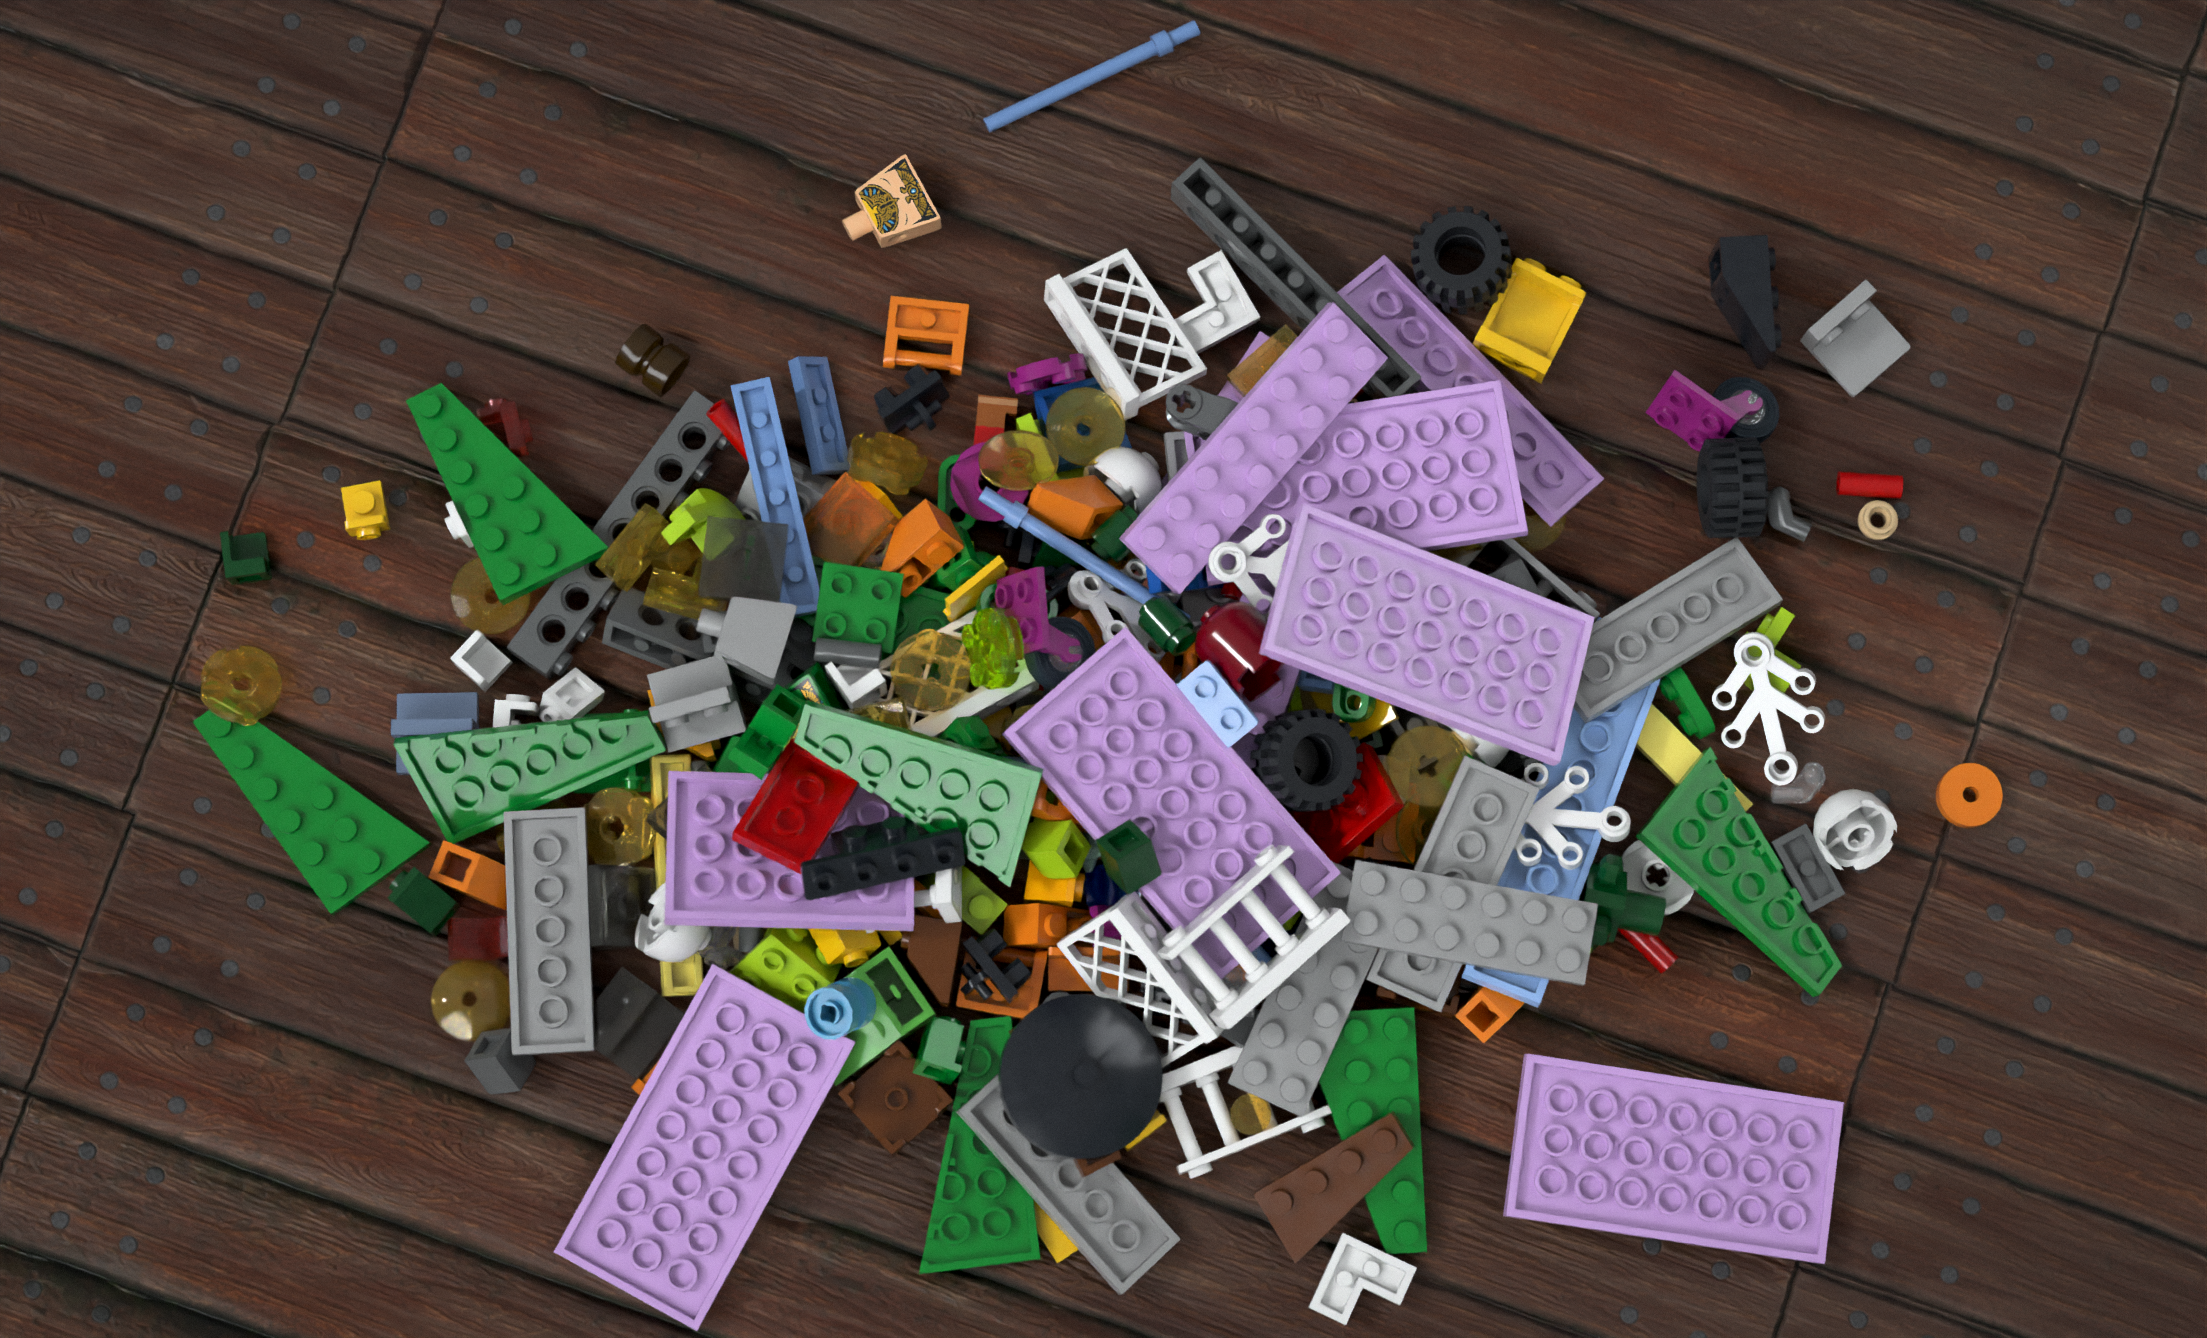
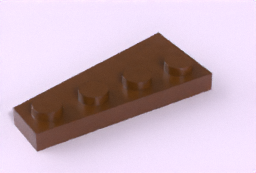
M1392 1111L1255 1191L1254 1197L1294 1263L1296 1264L1413 1149L1414 1144L1398 1117Z

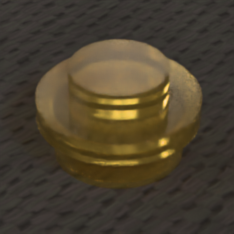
M1252 1094L1242 1095L1231 1107V1122L1243 1134H1258L1270 1122V1106L1267 1101Z

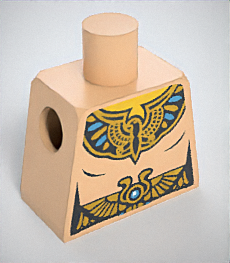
M906 154L899 157L855 191V198L860 211L842 220L852 241L872 231L881 247H888L942 228L941 217Z

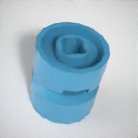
M846 977L814 991L808 997L804 1007L805 1020L815 1035L823 1039L835 1040L866 1026L873 1019L876 1011V998L866 982L858 978Z

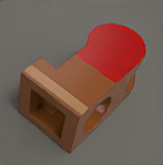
M979 395L974 445L982 442H993L1007 446L1003 440L1005 420L1016 421L1018 398Z

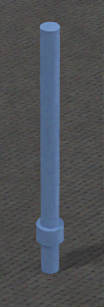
M1193 20L1169 32L1162 30L1150 36V41L983 118L984 124L990 133L1155 55H1158L1159 58L1174 51V46L1200 35L1199 28Z
M987 486L978 498L980 502L1005 517L1003 519L1004 522L1016 529L1020 526L1141 604H1144L1153 597L1161 598L1157 594H1149L1148 588L1028 513L1029 508L1017 500L1012 503ZM1181 610L1188 618L1191 617V615Z

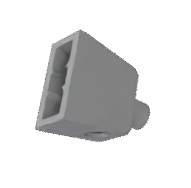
M732 597L726 614L703 608L696 631L718 637L714 652L716 658L767 684L773 685L797 606L765 600Z

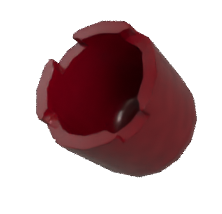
M1236 601L1225 604L1222 607L1215 605L1207 610L1201 618L1203 624L1200 626L1195 639L1196 653L1202 663L1206 660H1210L1242 700L1243 697H1246L1249 702H1253L1278 684L1281 679L1276 673L1285 664L1259 654L1268 619L1250 603Z

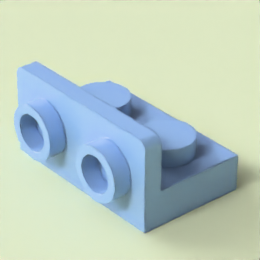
M1210 660L1203 662L1177 684L1178 688L1228 748L1259 723L1258 718Z

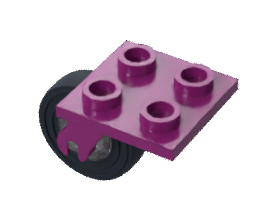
M1674 370L1646 411V414L1655 419L1661 427L1669 429L1685 440L1691 448L1700 452L1706 439L1755 437L1759 444L1764 442L1777 426L1779 406L1773 393L1765 385L1747 377L1730 378L1721 383L1713 394L1710 395L1681 373Z
M1034 567L996 580L995 602L999 608L1000 618L998 641L1002 648L1003 660L1025 659L1031 676L1040 685L1053 690L1096 653L1090 633L1081 623L1072 618L1053 617L1048 619L1044 567Z

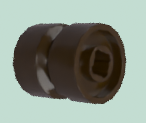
M645 323L639 326L627 339L616 357L615 364L629 375H634L635 377L642 375V384L657 396L663 397L673 388L686 370L690 361V355L673 343L663 346L664 338Z

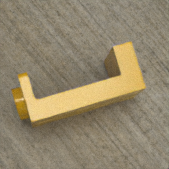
M1516 258L1512 265L1511 279H1507L1508 287L1504 294L1498 293V301L1492 305L1473 341V345L1483 355L1541 383L1587 293L1581 290V285L1567 276L1557 278L1545 272V266L1533 259L1525 258L1523 261Z

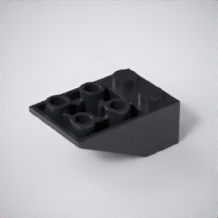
M1767 235L1720 237L1708 256L1711 296L1757 370L1764 369L1770 359L1774 357L1776 348L1781 347L1782 340L1780 324H1774L1773 309H1778L1779 303L1778 288L1776 285L1771 286L1770 271H1774L1776 265L1774 247H1768Z

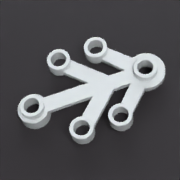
M1268 514L1262 518L1260 527L1240 543L1222 542L1216 545L1209 554L1208 566L1212 575L1223 582H1234L1248 601L1255 607L1259 600L1267 599L1271 609L1273 598L1262 594L1247 572L1264 574L1276 589L1289 540L1266 558L1250 555L1269 538H1278L1283 535L1286 529L1284 519L1277 514ZM1271 518L1277 519L1280 524V528L1275 534H1270L1266 530V523ZM1226 554H1231L1235 558V565L1229 570L1224 569L1221 565V559ZM1270 610L1266 614H1263L1267 619L1269 617Z
M1131 559L1125 568L1120 570L1140 584H1143L1147 578L1145 564L1140 559ZM1131 569L1136 570L1140 576L1133 574ZM1083 570L1076 572L1068 583L1069 599L1076 607L1091 611L1103 632L1102 639L1105 644L1114 637L1111 631L1119 633L1126 627L1157 663L1160 662L1166 652L1138 625V620L1141 616L1139 610L1143 604L1129 595L1123 596L1111 591L1117 588L1091 571ZM1181 592V594L1167 593L1157 595L1161 597L1167 596L1172 602H1177L1184 592ZM1107 607L1118 611L1125 623L1114 620ZM1201 621L1192 622L1194 624L1193 630L1198 633L1203 623ZM1148 647L1154 648L1157 654L1152 653Z
M1758 632L1747 633L1737 641L1734 648V657L1737 665L1726 682L1715 689L1712 695V702L1720 710L1731 709L1737 701V691L1750 673L1754 691L1735 720L1725 725L1721 739L1729 748L1740 747L1746 739L1749 726L1760 711L1770 751V756L1767 758L1764 767L1765 775L1772 783L1785 785L1795 778L1798 762L1796 757L1786 750L1777 709L1799 722L1802 729L1808 733H1816L1822 729L1825 722V714L1820 708L1815 706L1805 707L1773 687L1770 683L1768 671L1791 683L1792 690L1799 695H1807L1813 691L1816 677L1811 670L1806 668L1796 669L1775 656L1774 645L1766 635ZM1752 645L1760 647L1762 655L1760 657L1750 656L1748 647ZM1806 676L1809 678L1811 685L1806 688L1800 687L1796 683V678ZM1722 691L1730 693L1732 701L1729 703L1721 702L1718 699V693ZM1815 714L1818 716L1820 723L1814 726L1809 725L1805 720V716ZM1731 729L1738 730L1741 734V739L1737 741L1729 739L1727 731ZM1779 759L1786 760L1789 763V769L1785 771L1778 770L1775 762Z
M1532 763L1526 767L1524 777L1520 780L1541 790L1548 783V770L1541 763ZM1580 766L1569 768L1565 773V780L1532 805L1524 823L1529 824L1558 856L1559 864L1568 870L1576 869L1581 865L1583 852L1578 844L1568 842L1554 826L1598 830L1603 839L1609 842H1619L1629 834L1631 823L1627 811L1618 806L1607 807L1601 813L1556 809L1572 795L1582 793L1588 788L1589 774L1586 769ZM1532 772H1540L1544 778L1541 781L1535 782L1529 778V775ZM1573 775H1580L1583 777L1584 782L1580 785H1574L1569 779ZM1611 816H1617L1622 822L1618 826H1611L1607 823V819ZM1520 832L1513 849L1517 852L1520 863L1525 866H1534L1541 860V845L1534 839H1526ZM1527 847H1531L1537 851V854L1532 858H1527L1522 854V851ZM1566 851H1574L1578 857L1574 861H1567L1563 858V854Z

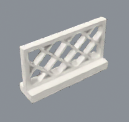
M1127 248L1063 279L1058 274L1046 280L1044 301L1078 353L1084 354L1088 368L1123 421L1136 416L1138 408L1168 394L1175 386L1188 384L1206 375V366ZM1122 263L1131 274L1128 284L1106 278L1110 269ZM1084 282L1096 285L1098 289L1095 299L1091 300L1077 296L1073 287ZM1103 287L1125 293L1121 307L1099 302ZM1130 294L1147 298L1151 304L1148 314L1126 309ZM1096 311L1118 316L1115 329L1110 330L1098 327L1094 321ZM1123 318L1145 323L1142 336L1137 337L1119 332ZM1150 324L1166 328L1171 334L1169 344L1146 339ZM1116 341L1138 346L1134 361L1120 358L1114 352ZM1143 348L1166 353L1162 368L1140 363ZM1170 355L1187 359L1193 368L1183 373L1167 370ZM1136 372L1159 377L1157 385L1141 393L1134 382Z
M991 602V603H990L991 609H992L994 612L998 613V611L996 610L994 604ZM976 609L882 660L878 671L884 678L892 679L887 699L879 698L866 708L874 720L886 723L890 708L912 713L909 725L905 729L938 738L956 717L979 715L981 720L1038 690L1039 683L1031 676L1023 658H1014L1018 667L1007 673L990 670L995 650L1002 652L1000 644L997 643L1000 627H996L992 641L970 636L973 623L981 619ZM967 627L965 634L958 633V631ZM947 637L963 641L957 661L935 655L938 642ZM968 643L990 648L985 668L962 662ZM932 646L930 654L922 652L923 650ZM912 656L927 660L922 680L900 675L903 661ZM933 662L955 668L950 687L927 682ZM896 666V669H895V672H894V673H893V672L886 671V670H888V669H890V668ZM960 669L982 675L978 689L971 693L955 689ZM987 677L995 678L986 684ZM898 681L920 687L914 707L892 701ZM925 689L947 694L942 709L932 712L919 708ZM952 696L960 698L951 703ZM875 704L884 706L882 715ZM917 715L925 717L915 723Z
M1133 892L1130 895L1126 894L1115 905L1062 938L1056 945L1096 996L1112 1000L1125 1008L1126 1003L1144 1008L1142 1023L1152 1036L1169 1040L1168 1052L1160 1056L1161 1065L1164 1067L1204 1042L1207 1044L1216 1039L1224 1028L1218 1027L1209 1016L1217 1008L1214 1004L1216 999L1179 955L1173 960L1162 959L1157 952L1165 946L1162 940L1168 933L1138 894ZM1110 920L1122 935L1121 940L1103 936L1105 922ZM1081 940L1094 944V957L1083 956L1073 943ZM1103 947L1121 951L1120 966L1102 961ZM1129 954L1137 955L1147 967L1146 973L1128 968ZM1101 971L1119 976L1118 990L1106 987L1101 980ZM1128 979L1146 983L1145 997L1127 993ZM1154 986L1161 987L1172 999L1171 1005L1153 1000ZM1152 1010L1171 1015L1170 1029L1152 1025ZM1179 1018L1188 1020L1198 1034L1191 1036L1178 1032Z

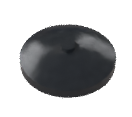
M1086 994L1067 995L1052 999L1041 1004L1023 1017L1010 1033L1004 1045L998 1071L999 1091L1003 1106L1009 1119L1021 1135L1030 1143L1049 1154L1076 1160L1093 1159L1111 1154L1125 1147L1138 1137L1146 1128L1157 1109L1163 1080L1161 1059L1157 1046L1144 1024L1122 1005L1103 997Z

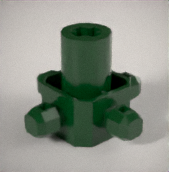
M1608 854L1602 858L1601 862L1592 864L1579 897V901L1598 904L1591 944L1592 951L1598 945L1602 946L1607 942H1614L1618 928L1657 937L1663 923L1666 898L1627 889L1628 872H1624V863L1620 856Z

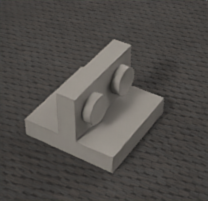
M712 656L647 675L655 706L649 708L652 722H660L669 753L746 731L747 724L731 667L724 661Z

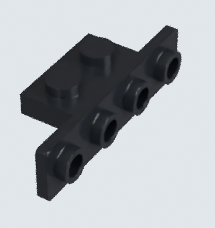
M905 816L888 817L882 822L864 826L852 825L844 828L842 831L830 833L835 855L804 861L800 864L804 895L810 901L963 866L965 864L962 833L958 827L919 835L914 823Z

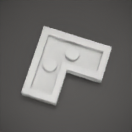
M1222 250L1187 268V274L1204 304L1174 320L1197 354L1260 321V315Z
M1342 1233L1308 1308L1346 1325L1362 1289L1400 1305L1417 1268Z

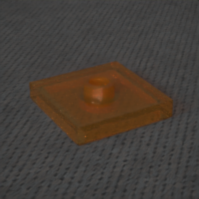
M846 472L803 518L809 546L825 562L858 567L863 564L900 522L893 513Z

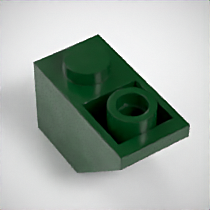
M415 867L409 873L403 870L389 887L392 893L388 896V899L434 937L440 933L461 908L460 904Z

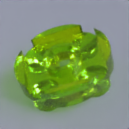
M1002 607L980 610L973 618L972 624H966L963 627L962 642L968 648L971 666L970 679L975 687H985L989 690L1006 689L1014 685L1019 677L1020 672H1014L1016 660H1023L1024 646L1022 633L1015 617L1006 616L1004 614L1006 609Z

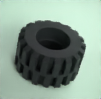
M1456 206L1448 207V214L1442 216L1440 211L1432 215L1433 222L1430 224L1424 221L1420 226L1421 235L1415 234L1414 249L1411 250V260L1415 281L1418 283L1419 290L1424 295H1427L1428 300L1435 306L1441 303L1444 312L1451 314L1453 308H1458L1459 315L1468 314L1467 308L1474 307L1477 313L1484 310V302L1488 301L1493 305L1498 301L1497 292L1499 291L1504 294L1508 287L1507 279H1511L1512 274L1509 240L1506 232H1502L1501 224L1496 218L1492 221L1489 220L1488 212L1481 209L1477 215L1474 214L1473 207L1464 206V212H1457ZM1457 246L1474 247L1485 256L1484 261L1475 271L1465 275L1450 274L1439 266L1442 256Z
M1755 437L1706 439L1701 447L1697 464V502L1701 525L1709 538L1758 537L1762 532L1767 516L1768 478L1765 456Z
M1323 709L1296 710L1281 713L1275 716L1276 720L1268 721L1262 727L1266 733L1257 734L1254 743L1259 746L1258 750H1251L1250 759L1256 760V767L1251 768L1256 776H1259L1260 781L1287 811L1306 812L1331 809L1332 805H1339L1345 801L1343 795L1353 793L1356 787L1352 784V780L1360 779L1362 771L1356 768L1357 762H1363V753H1356L1355 747L1360 745L1358 736L1350 737L1349 733L1353 728L1348 722L1339 723V715L1326 713V710ZM1304 737L1314 744L1320 760L1318 772L1309 784L1305 783L1298 776L1293 763L1295 748Z

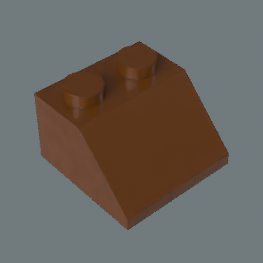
M914 915L913 931H903L901 941L902 952H907L910 965L941 1009L950 1010L964 932L963 924L960 922L945 923L942 919Z

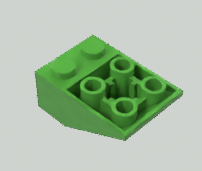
M887 947L846 976L858 978L867 983L876 998V1011L873 1019L866 1026L845 1035L856 1043L834 1082L835 1086H838L880 1057L896 1041H903L929 1023L933 1016L936 1017L935 1012L890 947Z

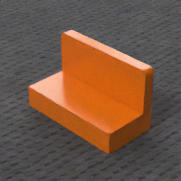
M1048 947V992H1093L1059 947ZM1076 947L1083 956L1094 957V947ZM1103 947L1102 961L1120 966L1121 951ZM1101 971V980L1106 987L1118 990L1119 976ZM1129 979L1127 981V992H1129Z

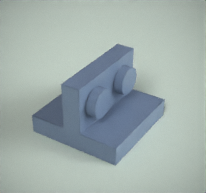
M477 692L397 694V719H391V736L394 739L479 729V694ZM396 751V773L398 775H410Z

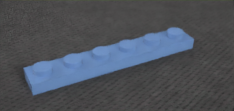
M770 377L731 385L781 603L796 605L795 617L816 613L820 589Z

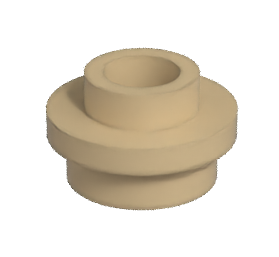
M1875 500L1867 503L1858 515L1859 529L1866 537L1872 540H1883L1890 537L1898 525V515L1895 509L1884 501ZM1871 516H1881L1884 521L1883 527L1873 526Z

